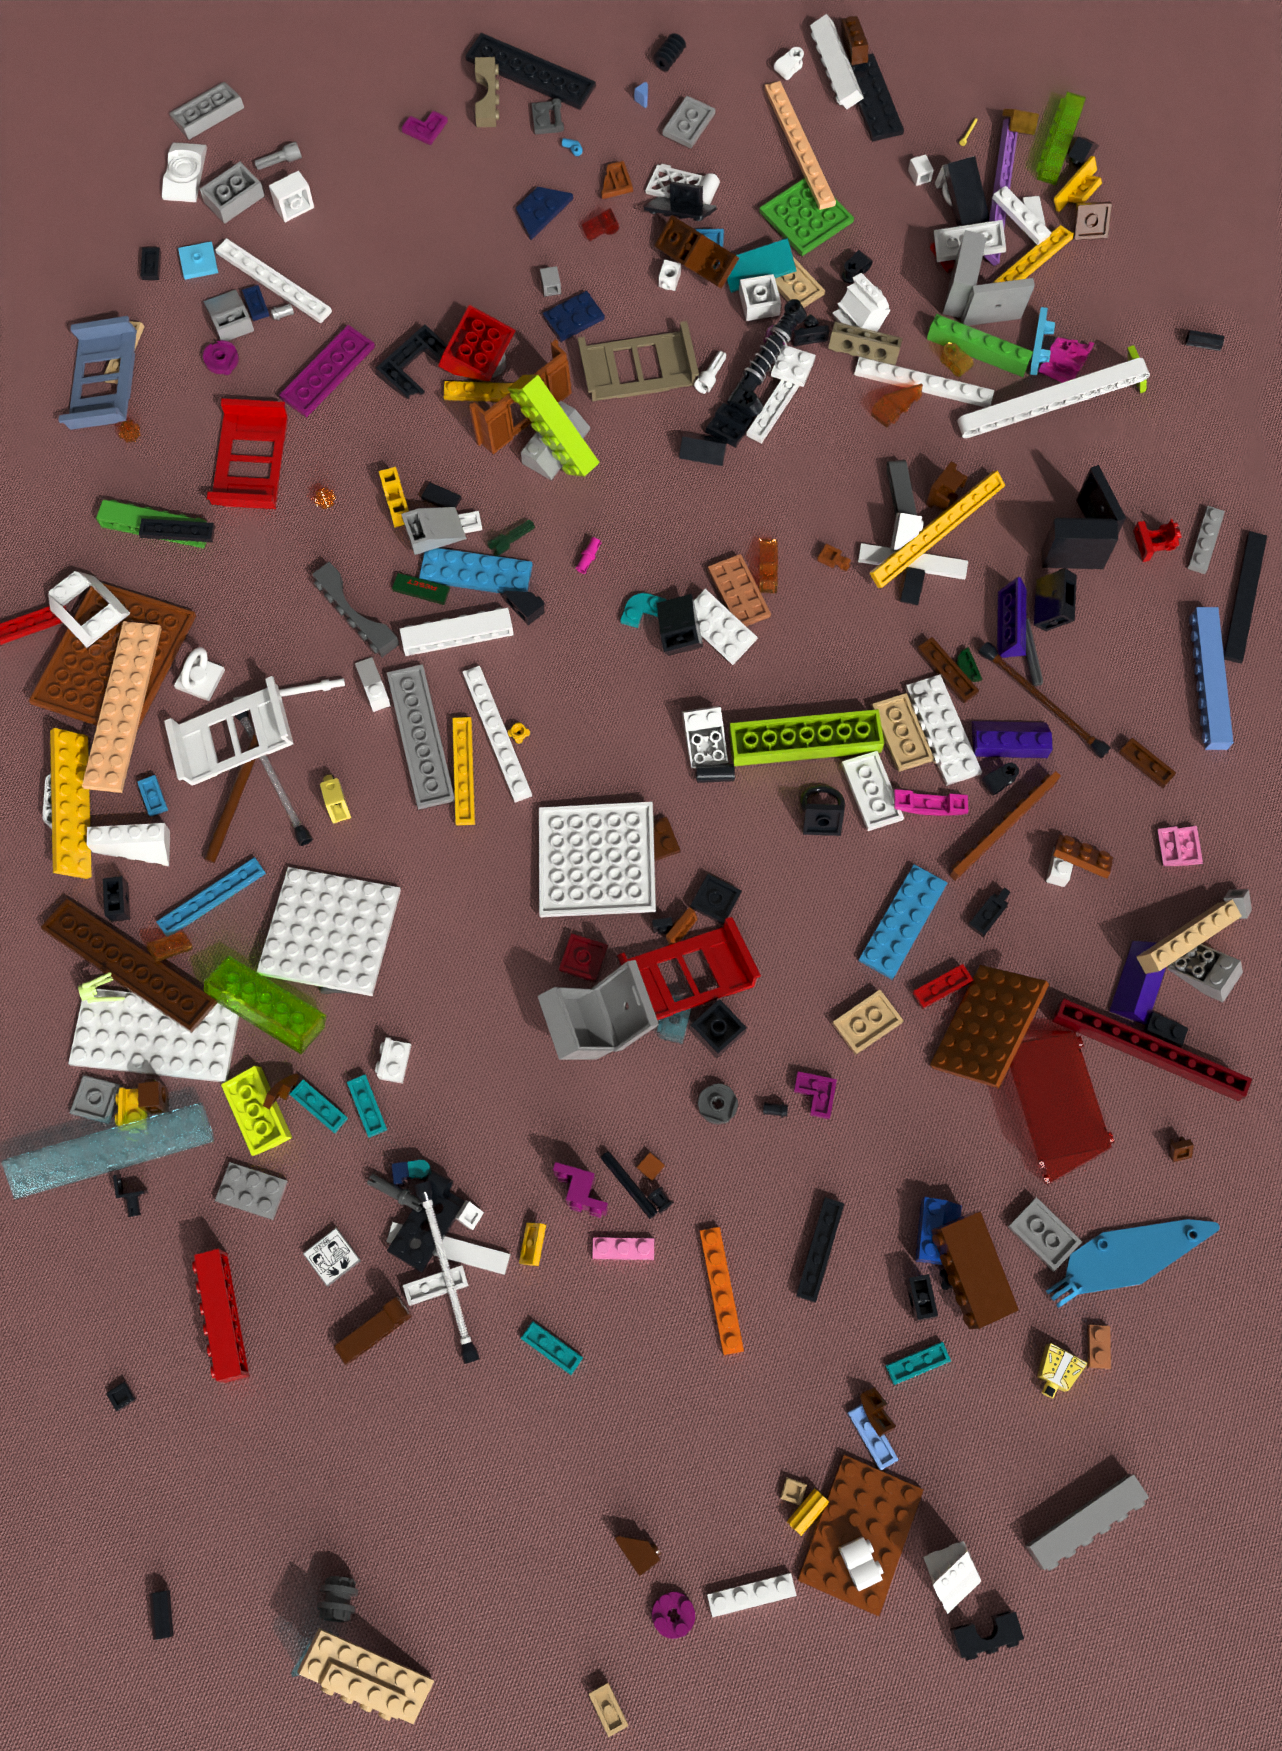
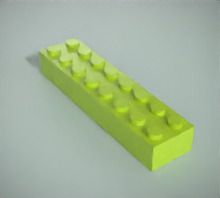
M879 709L730 723L729 739L734 766L860 755L875 751L881 753L884 746Z

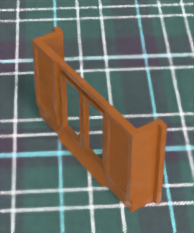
M555 339L550 343L552 360L533 375H539L559 403L572 394L566 352L559 347L558 341ZM511 393L507 394L487 411H484L475 402L469 406L476 443L478 446L482 444L493 455L512 441L515 435L532 423L526 417L516 426H513L510 405L515 401L511 398Z

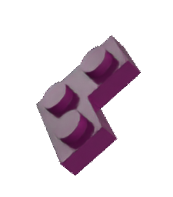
M432 111L425 122L410 116L402 126V132L431 145L448 120L446 116Z
M798 1071L794 1092L813 1096L810 1116L830 1119L837 1079Z

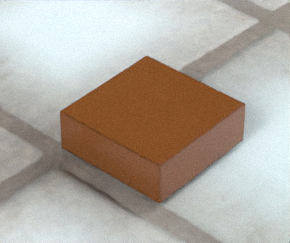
M649 1153L637 1166V1169L649 1180L653 1181L665 1165L653 1154Z

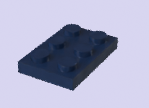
M586 290L544 312L543 318L559 341L562 342L604 320L605 315Z

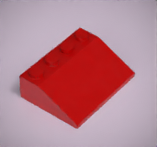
M469 305L438 366L453 375L490 382L516 330Z

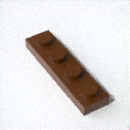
M933 637L918 646L917 651L938 675H941L945 683L963 703H966L979 693V689Z

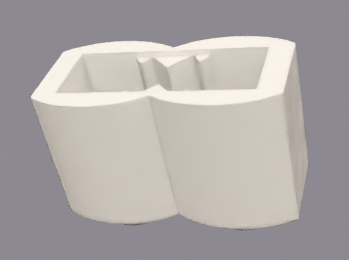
M861 1536L838 1547L858 1591L882 1580L881 1574H883V1570L879 1561L874 1562L871 1553L874 1550L869 1539L865 1540Z

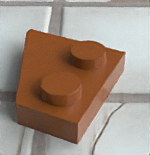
M624 161L608 164L604 187L601 193L602 199L633 192V185Z

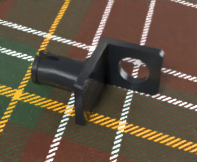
M121 1174L113 1175L116 1198L124 1197L126 1199L127 1216L141 1215L138 1197H140V1194L148 1193V1190L124 1194Z

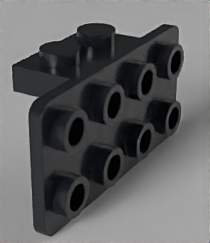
M672 182L670 183V198L657 197L644 205L643 209L651 214L663 213L664 216L675 215L680 219L693 218L694 221H702L705 217L716 211L717 206L703 204V186Z

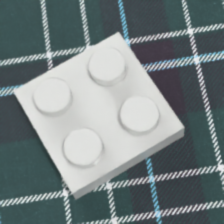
M786 346L781 349V355L777 357L771 376L804 387L816 355Z

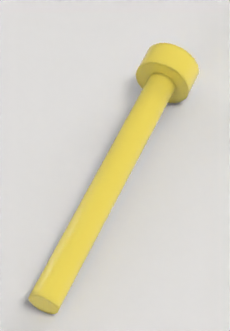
M977 118L974 119L964 138L960 140L961 146L966 145V139L975 126Z

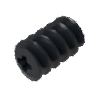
M677 33L670 34L654 54V63L661 71H669L670 67H672L673 63L676 62L677 58L684 51V48H686V42L683 37Z

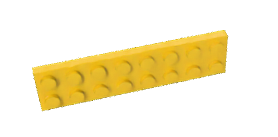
M53 728L50 730L53 873L88 879L92 877L91 850L87 846V827H90L89 789H84L82 786L89 760L88 736Z

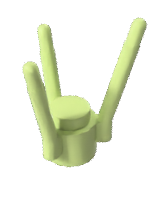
M111 972L78 986L82 1001L87 1000L88 1004L98 1001H119L125 998L123 996L94 997V995L98 994L97 986L113 981L109 977L112 975Z

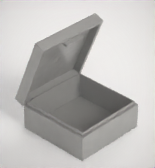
M965 230L953 265L943 314L961 318L962 324L967 326L1021 319L1035 287L1033 278L976 285L987 238L984 237L985 234Z
M636 960L627 961L592 989L554 987L537 996L559 1060H597L613 1051H622L659 1025Z

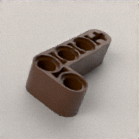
M397 1296L386 1303L381 1312L336 1344L334 1350L344 1365H348L409 1320L412 1314L402 1299Z

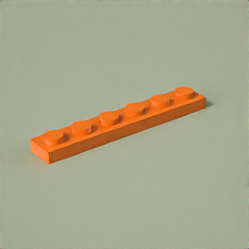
M720 1227L700 1230L723 1356L744 1352Z

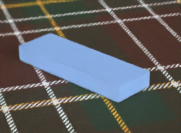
M863 1404L847 1412L880 1471L899 1460L886 1436L879 1437L872 1427Z

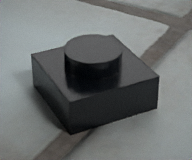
M672 917L652 920L653 933L666 934L673 927Z

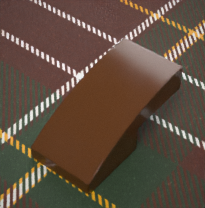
M290 1075L275 1084L267 1093L263 1106L270 1110L278 1097L287 1100L289 1094L294 1090L300 1075Z
M873 1387L860 1395L865 1413L878 1436L881 1437L891 1432L896 1425L884 1411L887 1402L877 1389Z

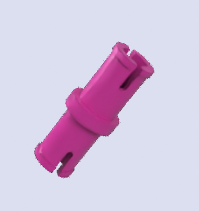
M592 537L586 550L582 551V557L575 567L578 572L586 574L591 561L595 560V554L602 544L599 539Z

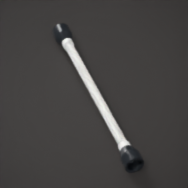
M430 1181L414 1185L418 1198L423 1204V1208L426 1209V1214H428V1222H430V1229L433 1232V1240H435V1247L438 1250L437 1253L438 1258H440L441 1268H443V1276H445L446 1286L449 1289L448 1294H450L449 1297H451L454 1315H456L457 1326L460 1336H462L460 1339L462 1344V1360L464 1364L480 1358L477 1348L471 1341V1337L467 1335V1327H465V1320L462 1317V1309H460L457 1291L454 1288V1280L451 1278L452 1273L449 1270L448 1259L445 1254L446 1252H444L445 1249H443V1241L440 1236L441 1234H439L440 1231H438V1223L435 1218L436 1216H434L435 1213H433L432 1186Z

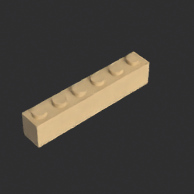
M1233 899L1217 903L1138 955L1137 959L1145 974L1161 971L1242 916Z

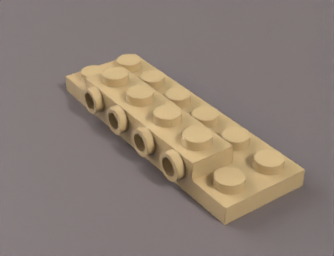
M321 1628L318 1629L297 1671L299 1675L319 1683L322 1686L321 1691L333 1696L334 1692L341 1695L340 1699L346 1703L352 1704L354 1700L359 1702V1707L367 1712H371L372 1709L379 1711L378 1715L385 1720L390 1721L391 1717L395 1719L400 1718L411 1724H414L434 1683L432 1678Z

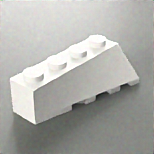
M165 823L87 827V846L93 853L114 857L120 856L131 860L136 859L147 863L169 866L170 830Z

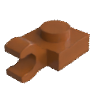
M825 544L817 560L831 568L838 565L844 571H848L849 563L851 562L849 558L841 556V550Z

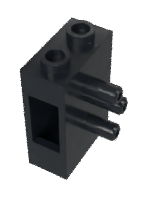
M1063 568L1036 579L1034 625L1036 627L1049 631L1075 621L1076 574Z

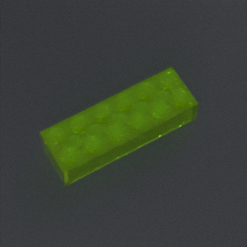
M228 956L204 981V992L214 998L218 1004L299 1054H302L325 1028L326 1014L231 956Z

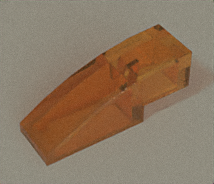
M759 539L760 593H777L778 542L777 540Z

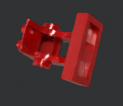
M1170 519L1168 524L1161 525L1159 530H1148L1145 521L1137 522L1133 530L1142 562L1150 561L1156 551H1172L1180 545L1178 539L1182 538L1178 523H1174L1173 519ZM1161 538L1162 542L1153 543L1152 539Z

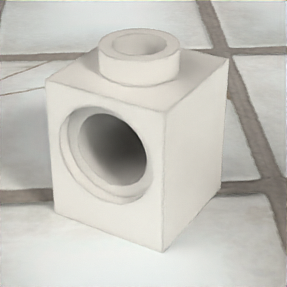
M664 260L659 274V287L666 290H676L681 274V263Z

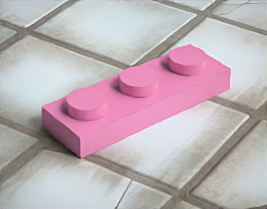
M593 1237V1259L654 1260V1238Z

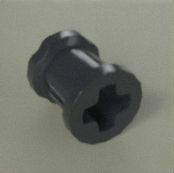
M662 1186L648 1196V1199L652 1200L658 1207L660 1214L674 1204V1201L669 1200L663 1192L664 1188Z

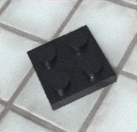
M707 874L690 908L724 925L725 919L731 914L742 890Z

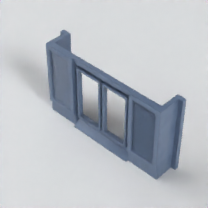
M128 316L72 324L70 331L79 339L70 411L69 414L59 415L58 422L64 423L72 430L126 421L128 401L131 395L137 330L129 322ZM121 358L119 373L84 378L86 363ZM118 379L116 394L81 399L83 384Z

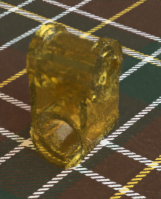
M951 342L944 346L940 360L955 376L961 377L974 366L972 358L963 352L957 344Z

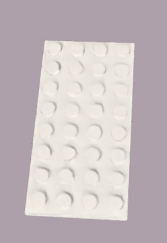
M97 989L98 994L94 995V997L123 996L125 999L119 1001H98L89 1004L87 1000L81 1002L68 1063L70 1066L227 1082L241 1009L240 1004L217 1002L197 1028L190 1033L132 992Z

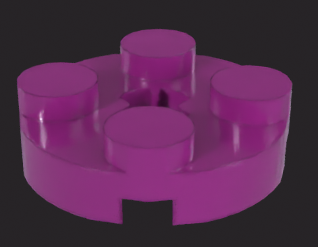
M220 340L216 344L212 345L211 343L205 348L203 359L209 371L215 374L229 375L238 365L239 355L232 343ZM222 355H224V359L219 360V359L217 358V357H221Z
M671 1591L663 1594L654 1603L652 1620L656 1630L662 1636L677 1639L686 1636L692 1629L695 1622V1610L692 1602L686 1595ZM672 1608L677 1609V1614L680 1615L678 1620L675 1619V1622L670 1621V1617L667 1616L669 1610L672 1612Z

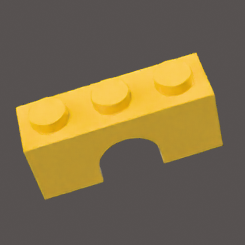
M393 467L381 470L379 475L394 528L403 526L401 514L409 512L397 469Z

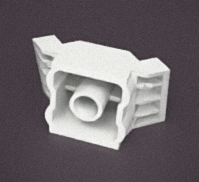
M860 273L853 277L854 283L847 287V292L843 299L837 303L839 309L832 314L837 322L878 332L890 312L889 304L882 291Z
M964 1541L952 1544L945 1549L932 1552L924 1557L934 1589L940 1601H942L947 1614L981 1582L979 1573Z

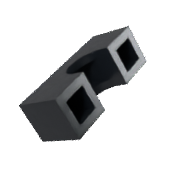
M1010 1610L991 1616L993 1632L986 1638H981L977 1634L975 1625L972 1623L950 1628L958 1656L968 1661L977 1658V1654L984 1651L986 1654H992L999 1651L998 1647L1006 1645L1007 1648L1019 1645V1641L1023 1640L1024 1636L1016 1612Z

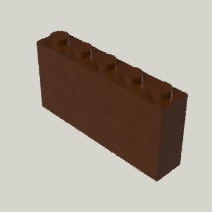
M981 1211L966 1214L931 1230L933 1242L938 1248L941 1263L945 1266L948 1281L953 1287L956 1302L961 1308L963 1320L968 1329L983 1328L1019 1311Z

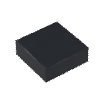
M126 1381L106 1393L116 1412L137 1400Z

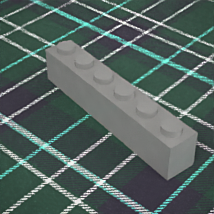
M1128 1474L1025 1546L1038 1567L1042 1570L1047 1569L1050 1571L1059 1565L1058 1561L1061 1558L1065 1557L1067 1559L1076 1553L1075 1549L1080 1545L1084 1547L1094 1540V1535L1097 1533L1101 1535L1110 1530V1524L1126 1519L1129 1516L1127 1513L1134 1508L1136 1511L1146 1504L1144 1501L1149 1496L1135 1475Z

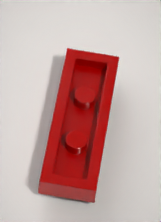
M961 964L914 990L912 994L921 1008L924 1009L970 984L973 979L964 964Z

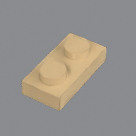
M609 1682L589 1692V1696L608 1737L628 1727V1723Z

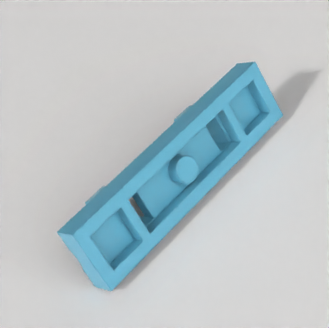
M1044 307L1040 309L1030 375H1037L1040 362H1049L1051 351L1041 348L1044 334H1054L1055 322L1046 320L1048 308Z

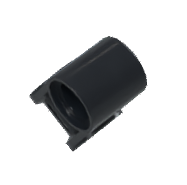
M858 250L845 262L842 280L849 284L853 283V277L860 273H866L872 266L873 260Z
M1007 763L987 774L981 781L990 794L994 796L1015 781L1019 774V768L1014 763Z

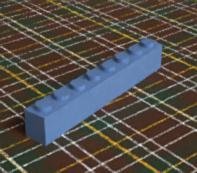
M1196 607L1194 612L1190 614L1189 623L1192 625L1193 630L1191 641L1194 642L1193 658H1196L1194 671L1198 677L1196 690L1200 696L1198 707L1201 709L1200 725L1203 726L1202 743H1205V750H1228L1233 744L1219 608Z

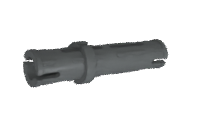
M375 1173L369 1177L372 1181L368 1180L367 1185L398 1200V1203L401 1205L405 1204L417 1212L422 1210L423 1207L419 1206L420 1204L423 1205L418 1197L412 1195L409 1190H403L377 1176Z

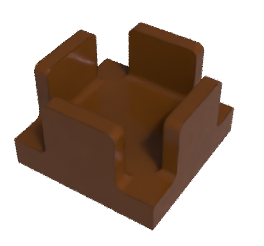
M951 461L931 486L926 503L928 507L933 508L936 505L945 511L958 498V495L954 492L958 487L963 488L968 477L956 470V463Z

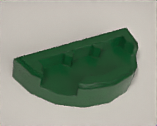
M969 647L961 651L956 664L972 682L982 681L978 667Z

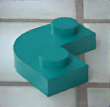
M639 593L632 596L625 606L621 623L638 628L643 613L658 617L657 603L666 601V599L648 593Z

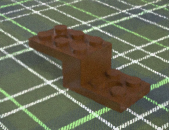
M672 215L654 245L721 289L739 260L738 256Z

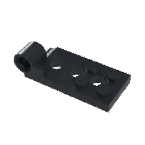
M434 1170L427 1181H430L433 1190L432 1206L434 1207L437 1204L443 1205V1211L434 1215L438 1223L439 1234H441L440 1236L443 1240L455 1222V1217L465 1201L449 1192L453 1185V1180ZM422 1208L420 1212L412 1210L387 1249L389 1254L421 1273L437 1249L431 1229L429 1231L421 1230L422 1224L429 1220L425 1208ZM413 1239L421 1240L419 1248H410V1243Z

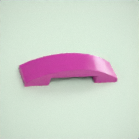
M895 789L894 808L922 815L968 814V795L949 794L948 796L913 794L911 790Z

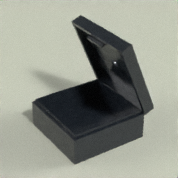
M1099 465L1089 469L1076 499L1085 518L1054 519L1041 549L1042 568L1104 569L1118 541V534L1126 520V516Z

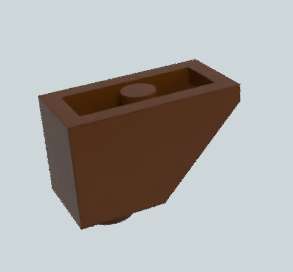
M619 1535L615 1537L616 1542L639 1577L661 1561L659 1555L662 1553L655 1543L650 1544L647 1540Z

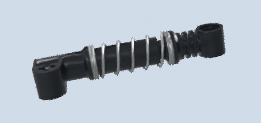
M792 299L786 303L784 307L785 313L770 330L773 335L765 337L766 342L764 345H760V351L755 353L756 357L753 361H750L751 365L749 368L744 369L743 377L727 400L730 406L749 416L754 417L762 412L763 404L754 393V390L763 383L766 378L765 373L771 370V364L776 363V357L781 355V349L787 346L786 343L790 341L792 331H794L797 324L802 323L806 319L807 313L798 299Z

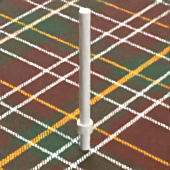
M344 678L331 681L326 679L321 680L320 683L280 689L279 692L281 697L317 690L328 691L334 687L345 686ZM246 696L235 697L233 699L234 701H236Z

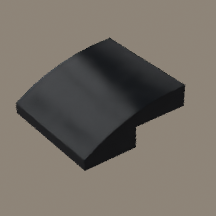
M723 402L715 412V417L706 427L705 433L713 437L728 439L727 444L736 448L748 431L754 417Z

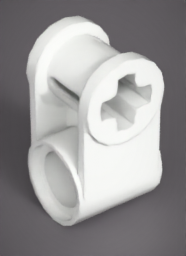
M793 47L776 61L774 70L784 79H790L794 73L802 68L804 51L800 47Z

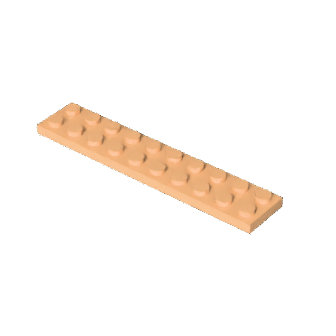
M123 621L82 784L84 789L119 793L123 791L161 634L160 625Z

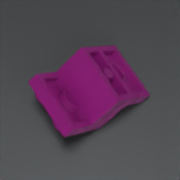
M555 1162L553 1172L557 1180L564 1183L571 1181L566 1197V1203L570 1210L576 1212L586 1210L590 1212L589 1215L601 1218L602 1215L606 1216L608 1203L590 1198L596 1180L595 1173Z

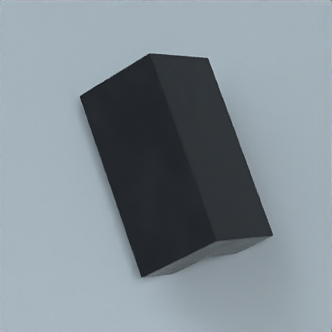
M684 432L679 458L723 466L728 439Z

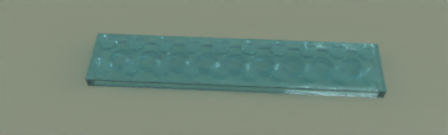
M203 1102L7 1158L1 1163L15 1200L214 1142V1136Z

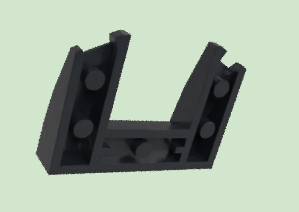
M424 324L376 367V375L406 399H409L410 395L417 393L423 395L425 391L403 369L423 351L437 363H440L447 344Z

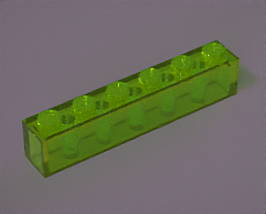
M1067 92L1065 99L1061 98L1058 107L1061 111L1057 110L1054 121L1057 122L1052 124L1050 130L1052 136H1048L1045 144L1048 148L1043 149L1040 158L1043 159V162L1039 161L1036 172H1039L1037 180L1056 185L1086 97Z

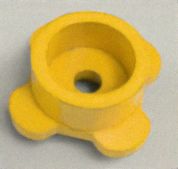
M520 722L515 723L508 730V736L513 737L518 744L522 743L523 739L530 735L529 729H526Z

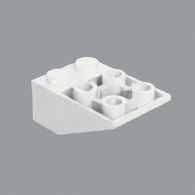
M713 706L681 711L691 768H696L699 765L728 763L721 707Z

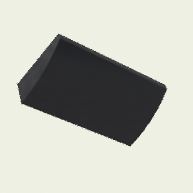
M976 157L944 165L943 169L957 227L989 222V213Z

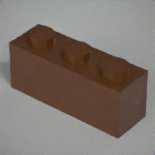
M858 16L842 18L841 37L851 64L867 63L868 42Z

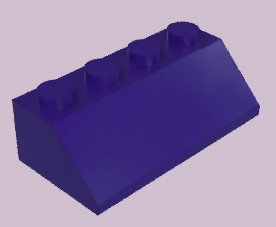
M972 721L973 752L976 757L1048 758L1053 750L1052 732L1047 722Z

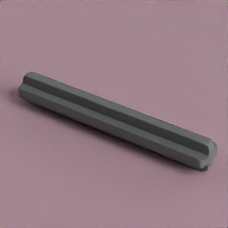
M1026 618V658L1033 686H1041L1043 683L1042 673L1030 621Z

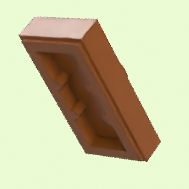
M689 907L682 917L674 922L672 929L666 935L669 945L680 942L698 920L692 908Z

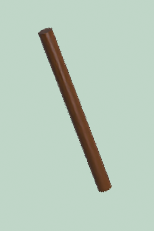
M256 731L253 733L247 751L259 746ZM256 759L240 766L204 860L215 864Z

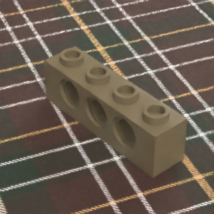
M835 321L828 349L895 365L902 338Z

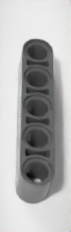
M906 460L887 461V476L895 517L897 513L917 515Z

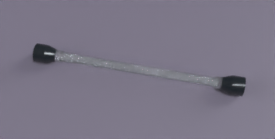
M247 710L234 717L244 726L251 740L254 730L250 724ZM267 755L259 757L293 823L295 838L299 846L309 844L313 838L309 830L299 821Z

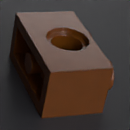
M146 1079L144 1083H138V1107L148 1115L169 1113L168 1089L156 1079Z

